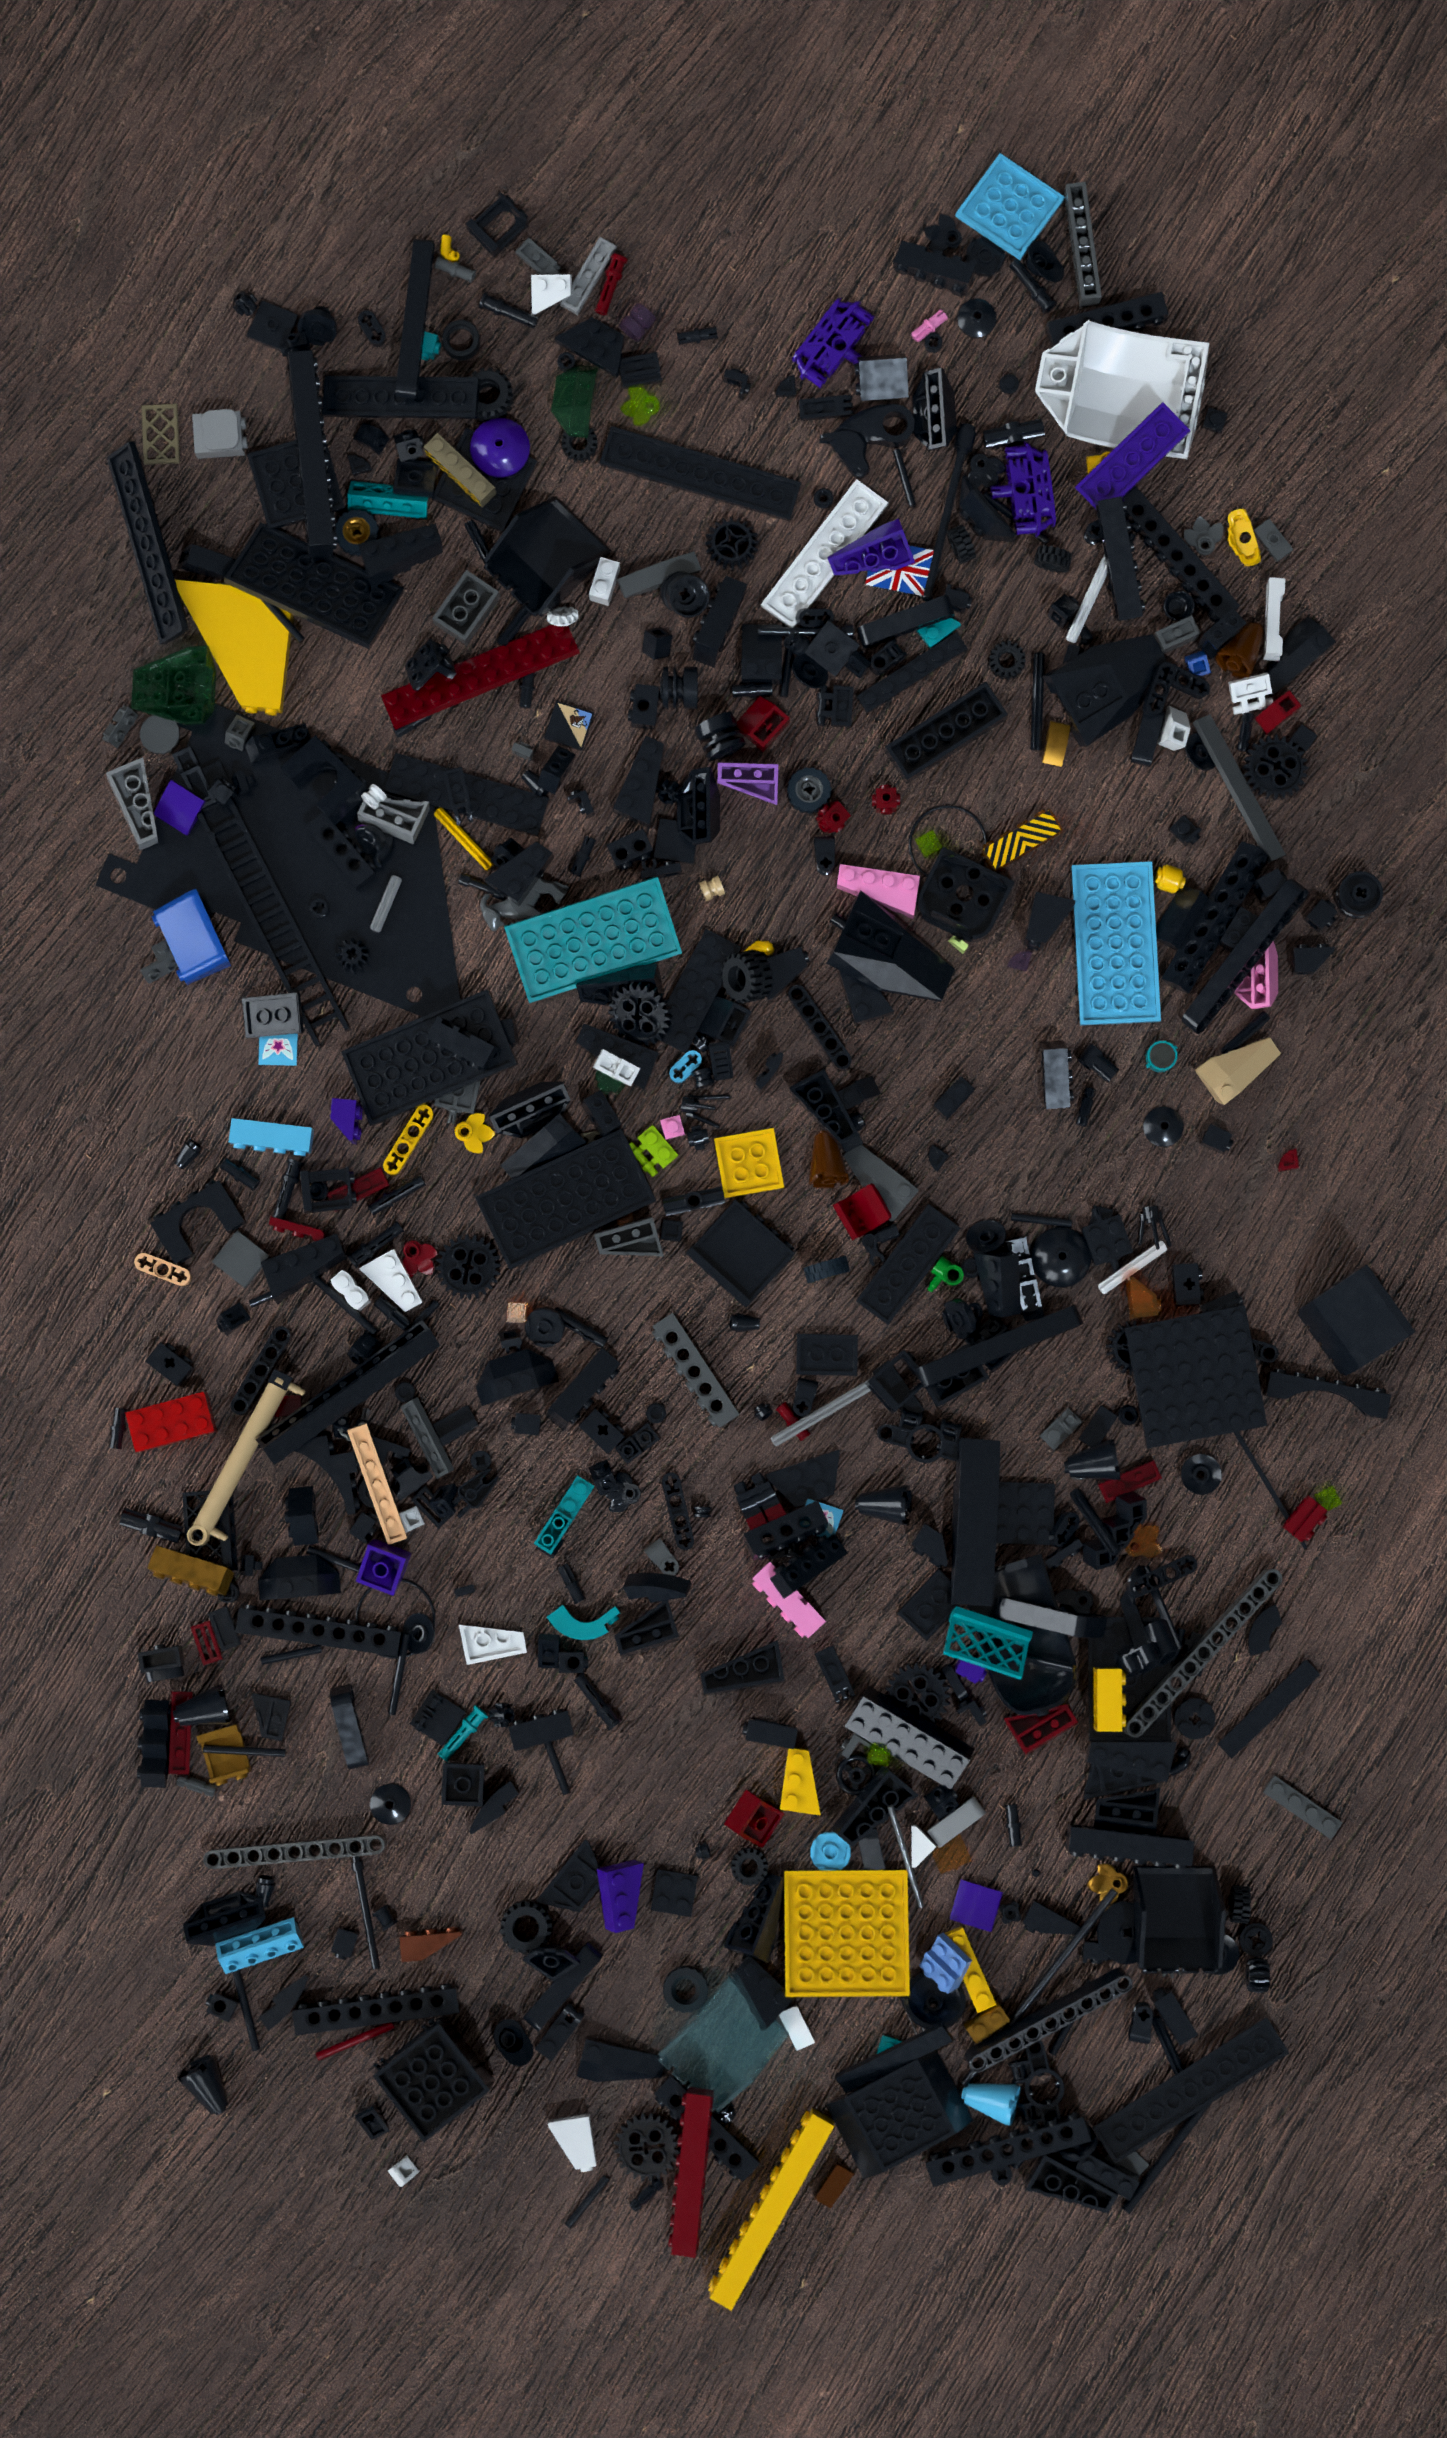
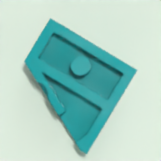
M949 618L919 629L916 632L931 649L961 627V623Z

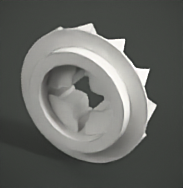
M558 607L547 613V621L555 626H568L579 618L578 610L573 607Z

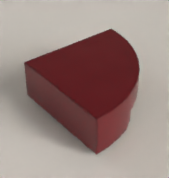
M1297 1148L1286 1152L1279 1161L1278 1171L1299 1169Z

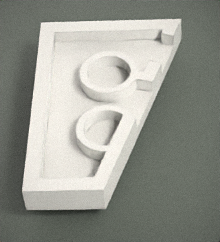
M396 1249L359 1268L404 1312L424 1302Z
M459 1625L467 1665L527 1653L523 1632Z

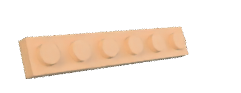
M367 1423L347 1429L387 1544L390 1545L407 1539Z

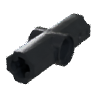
M1041 419L1023 423L1019 421L1009 422L1003 425V427L983 431L986 449L1003 445L1009 447L1017 446L1027 440L1045 436L1044 425Z
M722 1186L662 1199L666 1216L725 1204ZM692 1196H696L700 1200L699 1204L695 1207L690 1206L688 1203L689 1198Z
M128 1508L124 1509L119 1524L138 1530L142 1534L154 1538L160 1537L175 1543H179L184 1528L181 1525L165 1521L161 1517L148 1513L143 1514Z

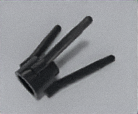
M683 1096L681 1112H685L686 1117H692L715 1128H720V1125L694 1114V1112H698V1108L716 1110L715 1106L699 1104L697 1100L730 1099L731 1096Z
M1149 1206L1142 1208L1143 1214H1139L1138 1245H1142L1146 1221V1224H1152L1156 1249H1160L1156 1223H1160L1167 1245L1171 1247L1172 1244L1162 1218V1212H1159V1207Z

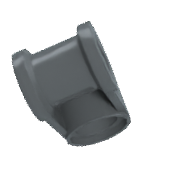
M660 1538L644 1550L647 1556L664 1574L675 1576L679 1572L678 1561ZM667 1562L670 1564L675 1563L673 1567L675 1570L673 1572L670 1570L665 1571Z

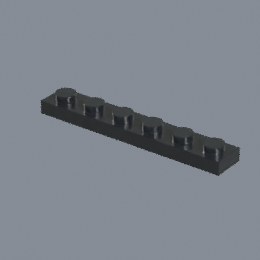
M956 632L857 695L856 698L868 714L961 655L968 648Z

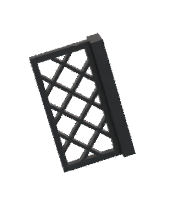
M211 1490L183 1492L186 1555L198 1556L200 1559L210 1562L217 1554L222 1558L223 1567H227L231 1571L238 1570L233 1493L219 1518V1524L216 1526V1529L219 1530L220 1528V1531L228 1535L227 1540H221V1544L217 1548L208 1541L196 1550L187 1539V1532L192 1527L190 1526V1519L194 1515L198 1516L197 1511L205 1503ZM188 1496H196L201 1501L195 1509L189 1505ZM198 1529L194 1532V1537L196 1535L202 1540L203 1536L198 1533L200 1531ZM205 1545L214 1551L208 1559L199 1553Z

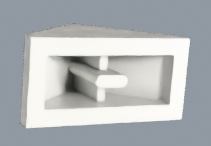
M912 1824V1867L916 1868L937 1845L917 1824Z

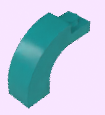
M563 1604L547 1616V1619L555 1629L567 1637L577 1640H590L609 1632L605 1624L611 1625L619 1619L617 1615L620 1611L615 1606L593 1622H582L574 1618Z

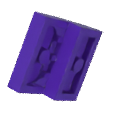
M170 780L153 815L188 836L198 820L197 815L202 810L206 801L177 782Z
M961 1879L949 1919L992 1932L1003 1892Z

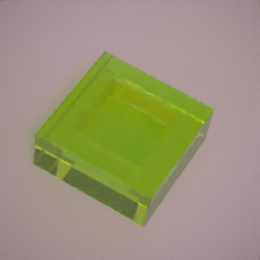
M933 830L915 839L924 858L942 849V845Z
M1334 1486L1314 1494L1317 1502L1327 1511L1342 1504Z

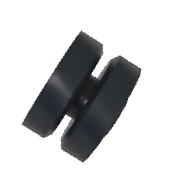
M1356 871L1349 874L1338 885L1335 892V903L1338 910L1344 916L1351 919L1368 917L1380 906L1383 899V887L1380 881L1373 874L1366 871Z

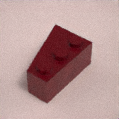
M1067 1704L1049 1709V1714L1040 1717L1037 1714L1003 1718L1025 1756L1078 1724Z

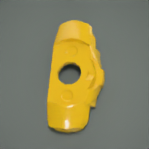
M1245 509L1234 510L1228 515V544L1245 566H1254L1261 561V555L1251 520ZM1244 532H1249L1251 535V540L1248 543L1240 541V536Z

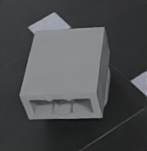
M223 409L210 410L202 414H192L194 449L197 459L245 455V449H248L247 436L244 437L243 429H247L246 417H243L240 411Z

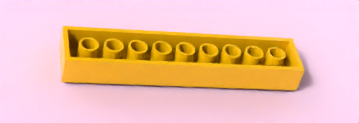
M811 2108L810 2112L806 2110L802 2116L800 2130L795 2129L790 2138L791 2146L789 2148L785 2147L780 2156L781 2164L779 2167L775 2165L770 2174L771 2181L769 2185L765 2183L759 2194L761 2195L759 2203L755 2202L749 2212V2221L745 2220L739 2230V2239L733 2240L729 2247L730 2255L728 2258H723L719 2265L718 2276L714 2275L708 2285L710 2299L731 2311L834 2128L833 2119L814 2108Z

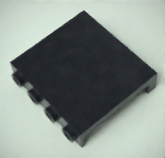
M735 1199L696 1244L686 1252V1255L742 1306L747 1308L795 1255L793 1250L795 1248L787 1241L783 1243L778 1238L779 1233L772 1227L766 1228L763 1225L765 1221L756 1213L753 1216L748 1211L750 1207L742 1200L738 1202Z

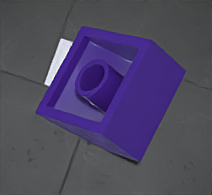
M373 1539L367 1546L356 1582L394 1596L406 1572L412 1553Z

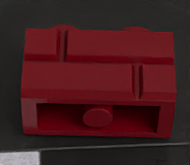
M1306 1495L1281 1527L1298 1541L1303 1542L1305 1540L1308 1542L1315 1533L1313 1528L1317 1524L1319 1526L1322 1525L1328 1517L1325 1515L1327 1510L1309 1495Z

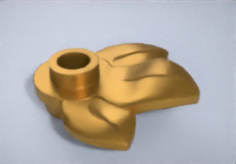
M1099 1864V1875L1092 1877L1087 1886L1093 1892L1100 1894L1099 1903L1111 1888L1115 1889L1118 1894L1110 1903L1112 1904L1117 1900L1119 1893H1123L1127 1889L1128 1879L1124 1874L1117 1873L1112 1865ZM1115 1880H1119L1121 1882L1120 1887L1115 1886Z

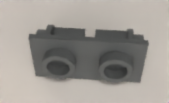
M124 705L122 708L119 707V710L112 719L117 724L113 725L110 723L102 734L104 735L102 739L118 748L139 715L129 707Z

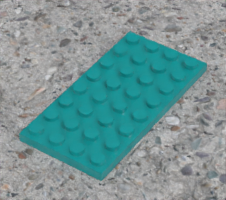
M658 876L504 926L529 1003L577 988L576 983L637 965L651 964L682 954Z

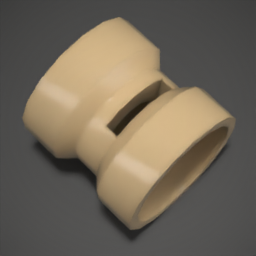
M719 876L712 877L709 882H699L706 901L711 900L713 896L725 894Z

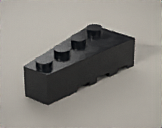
M726 575L723 582H718L715 590L717 595L715 598H711L707 608L710 611L708 615H703L700 623L702 628L700 631H696L693 638L695 643L693 660L715 668L718 652H722L727 637L726 633H730L734 622L733 617L737 616L748 584Z
M583 1024L576 1041L577 1045L596 1059L601 1050L604 1049L618 1058L639 1067L640 1070L632 1084L645 1093L658 1061L659 1053Z
M825 1069L789 1087L793 1097L845 1153L863 1144Z
M778 1640L701 1673L704 1696L785 1683Z
M1053 2152L1039 2157L1025 2182V2191L1062 2199L1064 2202L1080 2204L1083 2207L1109 2213L1118 2197L1116 2192L1076 2171L1073 2163Z

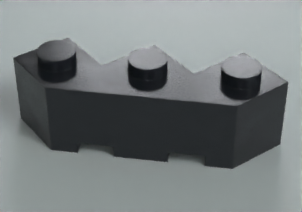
M1133 1491L1117 1495L1116 1515L1101 1519L1119 1546L1120 1551L1123 1547L1126 1549L1135 1536L1133 1532L1139 1524L1142 1525L1147 1519V1499ZM1099 1539L1083 1543V1562L1095 1570L1113 1566L1119 1559L1117 1557L1119 1552L1114 1556L1110 1555Z
M145 1700L144 1708H140L139 1719L143 1720L144 1730L143 1736L139 1737L138 1749H142L141 1766L137 1767V1779H140L141 1787L166 1788L168 1779L170 1700Z

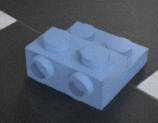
M941 1933L937 1936L932 1949L925 1953L919 1966L923 1969V1974L926 1977L932 1978L938 1984L937 1986L940 1991L949 1994L959 1988L972 1960L947 1935Z

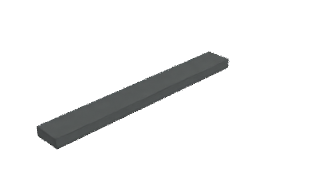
M1211 714L1197 719L1193 722V725L1258 846L1269 856L1267 862L1270 863L1285 856L1286 854L1249 785L1246 784L1247 781Z

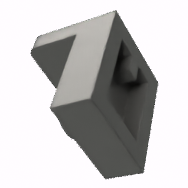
M236 715L226 731L225 743L231 748L243 751L245 741L254 729L255 723Z

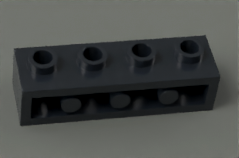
M835 1533L828 1538L826 1535H823L815 1541L817 1543L815 1547L811 1544L802 1550L804 1555L800 1557L797 1554L788 1560L790 1565L786 1567L783 1564L774 1570L776 1574L770 1580L783 1599L848 1554Z

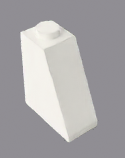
M590 2113L549 2119V2129L574 2168L581 2169V2172L593 2170V2167L597 2165Z

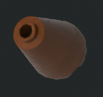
M1257 622L1248 623L1217 653L1216 662L1222 670L1226 672L1228 669L1233 672L1231 676L1240 679L1249 677L1252 674L1265 635L1263 626Z
M825 1130L819 1131L814 1137L809 1185L813 1183L815 1188H834V1184L839 1182L840 1186L845 1185L849 1182V1174L839 1146Z

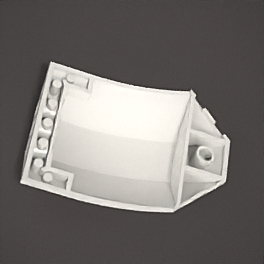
M1088 320L1078 330L1071 332L1061 339L1057 345L1042 353L1035 393L1067 436L1110 448H1116L1143 420L1164 402L1191 430L1165 457L1188 459L1200 411L1210 344L1141 334Z

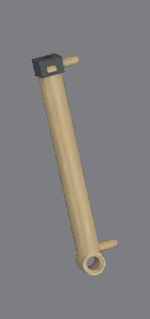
M274 1369L267 1387L197 1518L187 1532V1539L192 1545L200 1546L206 1544L210 1539V1535L223 1541L227 1540L228 1535L216 1529L215 1525L259 1445L255 1439L266 1432L286 1392L290 1390L301 1396L305 1394L304 1389L293 1383L294 1378L277 1369ZM198 1529L203 1532V1539L200 1541H196L194 1538V1532Z

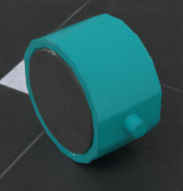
M1167 1041L1153 1043L1147 1050V1064L1145 1066L1147 1068L1150 1067L1155 1072L1170 1070L1177 1061V1046H1173V1044Z

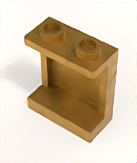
M239 1724L197 1736L202 1751L204 1745L245 1747ZM203 1753L210 1776V1784L215 1782L216 1786L228 1783L227 1779L235 1777L236 1780L248 1777L247 1773L252 1771L248 1755Z

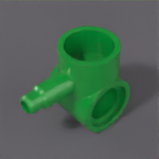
M942 1256L931 1271L935 1277L930 1282L927 1290L933 1292L941 1281H944L948 1286L958 1285L963 1280V1270ZM955 1270L958 1273V1279L956 1281L949 1280L947 1277L948 1271Z

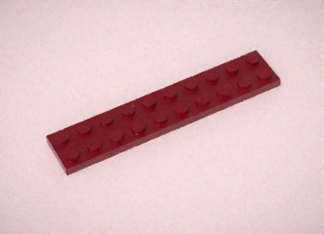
M552 624L513 640L506 646L501 645L455 664L454 668L457 674L453 679L436 672L418 691L413 690L411 683L381 695V698L396 730L575 656L580 652L569 627Z

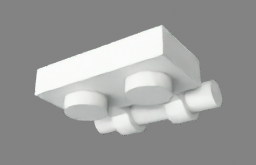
M1267 672L1228 682L1231 701L1233 703L1240 702L1239 706L1233 707L1234 715L1240 713L1243 715L1256 709L1264 710L1273 703L1272 697L1265 699V695L1272 694L1270 677ZM1257 697V701L1251 703L1247 702L1248 699Z

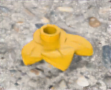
M481 1113L470 1115L466 1121L458 1123L455 1127L457 1139L464 1142L467 1150L477 1154L483 1153L482 1143L489 1141L495 1136L494 1131L489 1126L483 1124L485 1115ZM463 1128L469 1130L467 1135L461 1134Z

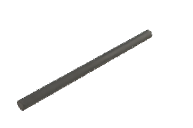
M889 1805L887 1808L918 1908H922L924 1904L893 1805Z

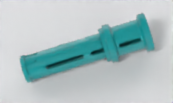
M475 1705L473 1707L474 1710L470 1715L462 1720L463 1725L450 1738L441 1751L437 1753L446 1762L449 1761L450 1757L467 1737L478 1730L477 1727L480 1723L489 1717L479 1706Z

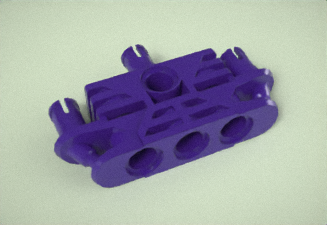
M838 298L796 351L792 362H797L802 380L807 378L821 389L823 387L822 384H825L827 378L813 369V367L817 370L821 368V373L824 374L826 372L827 377L830 378L844 359L854 364L858 363V357H863L853 347L865 333V326L862 324L860 327V322L857 320L854 322L852 316L856 317L867 327L870 325V322L872 323L875 316L860 306L861 301H856L855 303L841 302L842 298ZM838 308H845L846 311L841 313ZM842 344L845 346V349L837 350L835 346ZM803 356L809 359L806 365L801 359Z
M1024 442V446L1005 447V455H1007L1005 458L1008 460L1006 465L1008 485L991 486L990 494H992L991 499L1010 497L1013 522H1015V530H1017L1015 533L1017 535L1035 533V536L1038 537L1040 532L1049 525L1051 527L1056 525L1050 466L1047 450L1043 449V452H1040L1031 447L1029 443ZM1033 456L1041 458V461H1035ZM1016 488L1023 489L1024 493L1017 492ZM1047 516L1048 520L1041 522V517Z

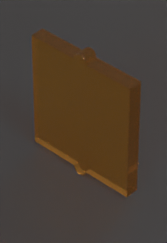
M960 1833L942 1847L938 1848L937 1846L931 1852L940 1874L952 1869L957 1870L959 1866L972 1861Z

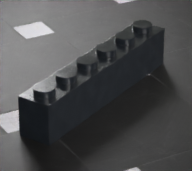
M1121 496L1095 501L1117 621L1142 617L1145 611V604L1143 599L1140 600L1139 592L1142 591L1140 580L1136 579L1135 572H1138L1136 560H1133L1132 557L1134 544L1132 540H1129L1128 532H1131L1130 522L1125 519L1124 512H1127L1126 501L1122 500Z

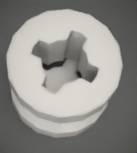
M371 784L369 791L361 795L364 802L375 810L379 807V803L387 798L386 794L375 784Z

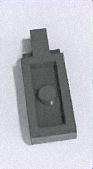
M529 237L515 251V254L539 275H562L559 272L561 268L558 266V263Z

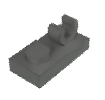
M1067 1408L1039 1437L1054 1451L1082 1421Z

